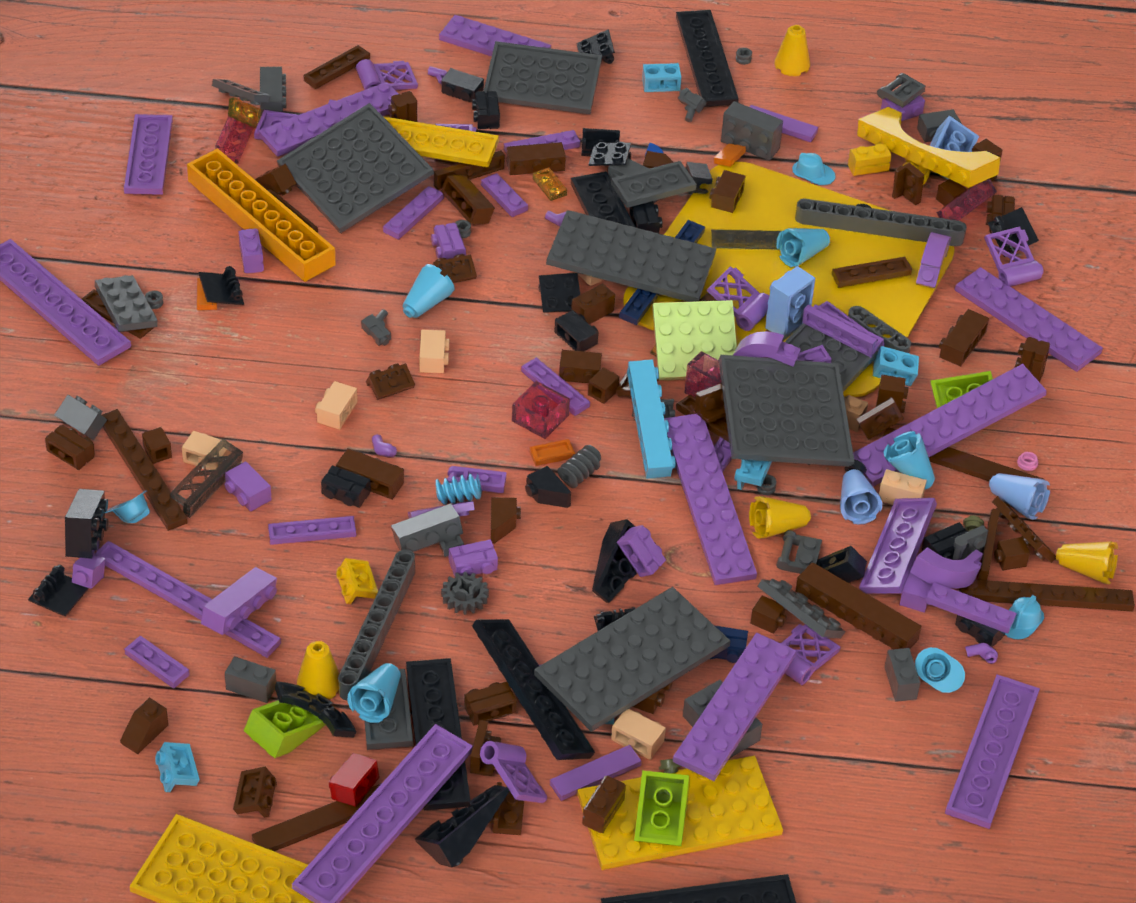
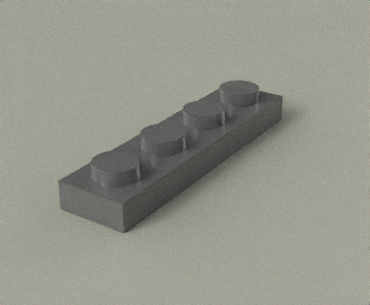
M213 79L212 81L213 87L218 88L219 92L229 93V96L240 97V100L250 101L254 105H261V102L269 103L270 95L230 80Z

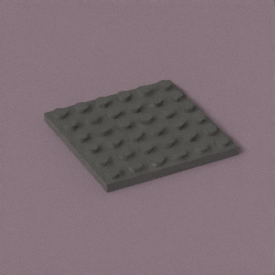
M370 103L277 160L278 166L286 163L297 183V187L340 234L434 174L433 168Z
M720 355L718 360L731 459L845 467L854 464L838 363L796 360L792 367L772 358Z

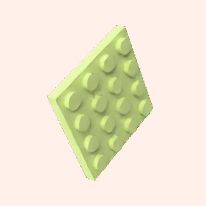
M733 300L653 303L659 380L721 378L718 360L720 355H733L737 348Z

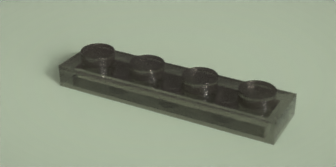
M711 229L712 248L777 250V237L781 231Z

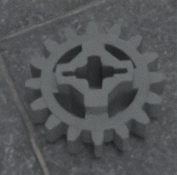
M464 572L463 576L455 573V578L449 576L448 582H443V588L441 589L443 604H447V609L449 610L455 608V613L462 610L463 614L466 615L467 611L470 610L474 614L475 608L482 610L483 604H487V598H489L488 584L483 582V577L475 578V573L471 574V576H467V572Z

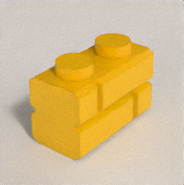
M876 144L868 147L860 146L850 149L848 167L853 176L889 171L891 153L886 144Z

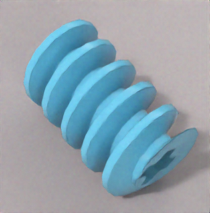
M478 473L476 479L473 478L472 474H469L468 480H465L464 476L461 475L459 482H457L455 476H452L451 483L448 482L447 478H444L443 484H440L438 479L435 482L437 498L443 505H447L448 500L452 504L456 503L457 499L459 502H464L465 497L468 501H472L473 495L477 500L481 498L482 489Z

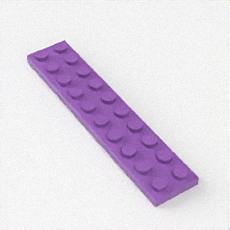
M9 239L0 244V281L98 366L131 347L130 340L118 332L116 328L13 240Z
M1021 364L853 452L854 459L865 465L867 471L864 476L872 486H875L882 482L886 469L899 472L884 457L885 447L888 444L890 446L894 444V438L909 431H915L916 434L919 433L923 438L928 457L1046 396V389Z
M697 414L664 418V420H668L669 425L667 437L672 440L671 454L675 457L676 469L714 585L756 579L757 572L706 422Z
M435 724L294 880L292 889L314 903H340L472 753L473 746Z

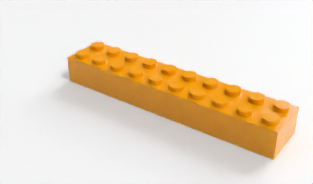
M218 148L187 164L188 182L244 230L258 229L261 245L304 282L336 265L334 246Z

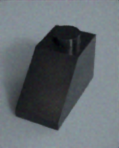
M548 466L527 475L525 490L537 503L564 508L571 506V491Z
M852 546L817 560L818 566L847 583L864 577L867 561Z

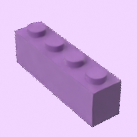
M257 567L253 568L203 606L201 624L221 635H224L230 629H234L239 622L247 619L253 611L259 609L266 601L275 596L277 578Z

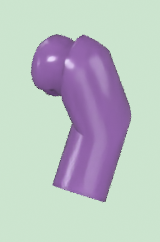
M430 66L428 75L436 77L438 82L442 84V78L447 74L446 70Z
M548 211L545 219L557 226H561L566 212L555 214L552 211Z
M377 434L372 437L374 451L377 455L383 457H394L396 455V447L389 443H384L381 435Z
M987 643L966 646L968 657L980 655L990 664L995 663L998 659L997 651Z

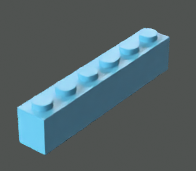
M653 359L629 361L627 377L646 479L671 477L672 469L675 468L676 463L675 457L671 456L670 450H672V440L667 437L669 425L668 420H664L663 416L665 414V404L660 400L662 388L661 385L657 384V379L659 378L658 368L654 367Z

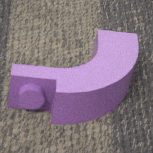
M931 232L922 256L916 284L935 289L943 259L948 253L951 242L950 236Z
M756 332L742 339L733 355L768 357L793 367L801 349L783 342L784 335Z
M927 547L917 555L910 573L930 584L935 582L952 589L964 588L974 583L982 565L980 560L983 553L975 550L965 559L951 560L940 556Z

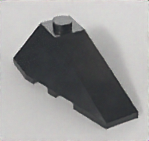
M628 519L611 522L602 541L592 592L606 603H609L624 588V584L637 574L617 543L630 528L636 527Z
M492 786L470 801L469 807L460 810L457 808L451 812L453 817L442 824L439 820L415 838L416 842L440 865L448 867L458 866L462 863L463 858L470 853L509 793L508 787Z

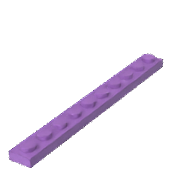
M107 541L94 554L105 558V566L202 620L203 606L212 600L110 541ZM243 619L234 629H230L225 633L266 658L281 644V638L247 619Z

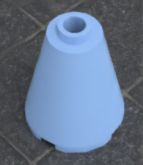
M856 469L849 470L843 475L841 514L845 520L848 519L853 524L871 522L876 518L878 512L882 510L881 497L861 471Z
M998 473L989 482L990 490L994 495L999 496L1004 502L1031 520L1038 518L1035 516L1037 512H1043L1050 496V490L1047 489V485H1050V483L1044 479Z

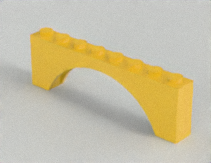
M886 107L858 119V137L873 144H886L889 151L965 187L970 188L999 174L1000 157L990 152L944 150L913 139L901 128L902 113L893 108Z

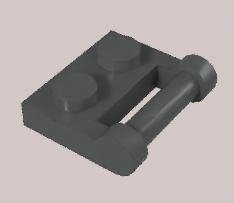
M900 73L890 84L878 89L877 95L881 99L886 98L903 108L925 92L926 86L910 76Z
M982 525L956 537L954 540L953 560L965 559L975 550L983 553L988 530Z
M791 530L786 531L783 536L784 545L781 557L778 558L776 566L784 571L801 574L812 562L817 564L822 540L797 535ZM792 544L798 545L795 562L789 560Z

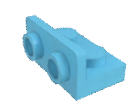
M741 460V467L736 470L734 480L737 481V489L742 490L745 483L762 486L772 461Z
M164 742L161 749L156 753L155 762L159 767L160 781L163 783L165 792H171L175 784L197 786L200 779L190 744Z

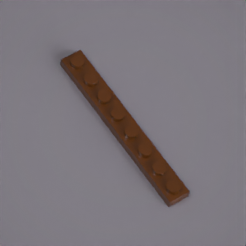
M116 409L102 414L107 419L103 425L105 432L143 492L146 491L144 494L166 529L169 531L187 524L186 515L119 410Z
M974 580V583L970 586L959 588V592L986 602L1014 603L1020 597H1031L1034 595L1039 605L1118 611H1133L1135 606L1133 591L1124 589Z

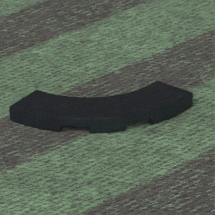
M276 682L274 688L279 703L295 705L311 712L326 724L332 736L355 737L356 730L354 725L344 712L340 713L332 706L333 702L319 693L315 696L304 691L305 687L286 682Z

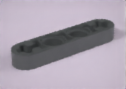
M853 306L849 309L848 316L869 332L883 338L884 347L910 353L911 341L861 306ZM868 324H874V325H876L877 327L872 328V327H869V326H867V325H868ZM883 334H888V335H890L891 337H890V338H885V337H883L882 335H883Z

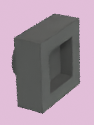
M460 535L439 542V545L446 557L449 556V548L462 546L464 543Z

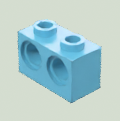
M679 63L643 64L642 82L644 92L680 91L681 72Z
M881 346L874 360L873 376L881 378V375L906 378L905 385L911 387L918 376L919 356Z

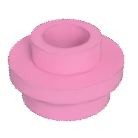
M1024 452L1018 457L1017 464L1023 470L1033 471L1038 467V459L1034 453Z

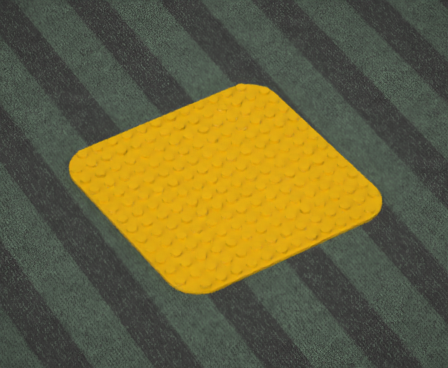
M735 162L731 167L717 165L709 170L713 179L712 184L700 185V188L707 189L708 193H693L664 234L675 238L687 220L705 226V232L697 244L716 248V254L703 288L701 299L708 293L706 290L730 266L733 269L736 267L744 275L743 278L759 293L770 295V285L772 282L780 279L787 271H791L796 267H790L780 259L781 252L776 247L779 233L787 228L824 229L830 236L828 247L798 266L815 277L811 306L813 307L815 304L819 306L828 301L847 316L851 307L861 306L907 338L954 256V246H949L947 256L944 257L935 289L918 285L916 280L927 242L804 225L795 220L797 202L800 199H812L853 206L867 204L874 209H888L747 162ZM724 170L746 176L744 191L733 213L712 208V199H709L711 189L715 188L717 177H721ZM899 257H906L912 268V273L908 276L839 288L832 276V269ZM728 274V283H736L735 279ZM716 286V287L714 288V289H716L720 294H724V293H725V292H724V287H717V286ZM627 287L623 298L624 306L637 288ZM729 288L730 295H737V289ZM741 289L742 296H751L747 290ZM659 294L653 303L688 301ZM733 300V306L736 309L739 308V302ZM652 304L638 325L654 331ZM766 315L750 331L741 329L737 325L736 317L734 316L737 346L746 336L767 330L765 328ZM868 324V325H867V326L872 327V328L877 327V326L874 325V324ZM883 334V335H882V336L885 337V338H890V337H891V336L888 335V334ZM874 361L843 392L844 397L849 395L853 397L864 396L879 387L881 378L873 376Z

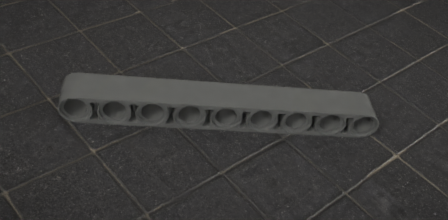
M800 199L797 202L795 220L804 225L927 242L931 232L950 236L951 242L949 246H961L964 243L967 228L965 223L957 220L812 199Z
M400 550L396 553L339 674V695L343 700L347 701L350 689L369 675L415 575V554L410 550Z

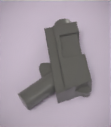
M688 88L681 90L678 97L679 101L686 105L685 109L688 112L685 121L692 122L695 111L700 113L707 103L701 96L692 93Z
M384 309L376 317L371 314L361 320L362 329L375 339V343L378 346H385L391 340V333L385 328V322L383 321L388 315V312Z

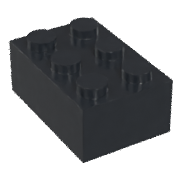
M78 489L65 516V557L92 559L94 552L98 551L99 543L103 541L104 531L108 530V518H105V512L108 509V499H105V491Z

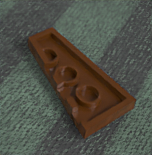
M999 496L992 501L997 507L996 509L1000 510L999 516L1002 519L1006 517L1010 521L1008 525L1016 533L1019 531L1022 534L1021 537H1023L1025 543L1029 547L1033 546L1035 549L1034 553L1042 561L1046 558L1052 563L1056 559V555L1006 502Z

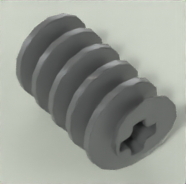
M585 445L577 454H574L566 463H563L558 468L559 477L569 487L576 488L578 484L582 483L584 479H587L590 474H593L595 470L600 468V452L591 445Z

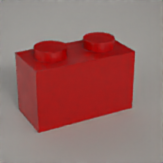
M353 753L342 764L337 773L330 778L329 788L332 800L356 807L380 778L377 760Z

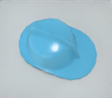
M801 153L799 160L792 167V171L796 176L818 185H828L835 180V172L823 164L822 158L815 153Z
M146 491L129 501L107 509L105 513L113 511L126 523L140 521L150 513L143 495Z
M1036 596L1020 597L1014 601L1009 610L1017 613L1009 633L1005 635L1012 639L1027 638L1043 622L1044 613L1036 601Z
M930 647L922 650L916 657L915 667L918 676L936 690L943 693H951L962 686L965 680L963 666L943 650Z

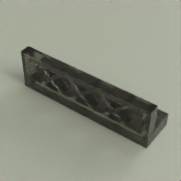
M222 439L172 490L170 497L183 505V512L188 518L226 481L225 472L242 464L243 451ZM223 447L232 452L229 456L219 457V451ZM217 462L218 467L216 469L206 470L207 463ZM195 476H204L205 481L193 484L192 479ZM191 489V495L187 499L178 494L181 490Z

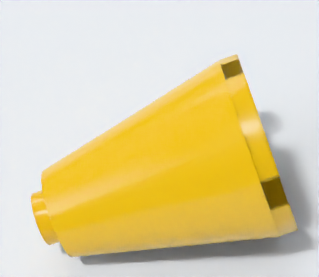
M793 25L788 28L775 58V68L777 69L778 67L784 75L800 76L802 72H808L810 68L806 32L800 25Z
M764 496L755 497L756 501L751 502L749 510V523L755 529V532L752 533L759 539L805 527L811 519L810 511L805 505Z
M1112 541L1063 544L1061 548L1057 549L1056 560H1059V564L1063 567L1101 583L1110 584L1111 582L1108 579H1113L1116 571L1118 555H1114V549H1118V545Z
M315 641L307 646L297 677V685L305 687L304 691L316 696L319 693L329 700L335 697L336 692L339 690L338 677L340 672L326 643Z

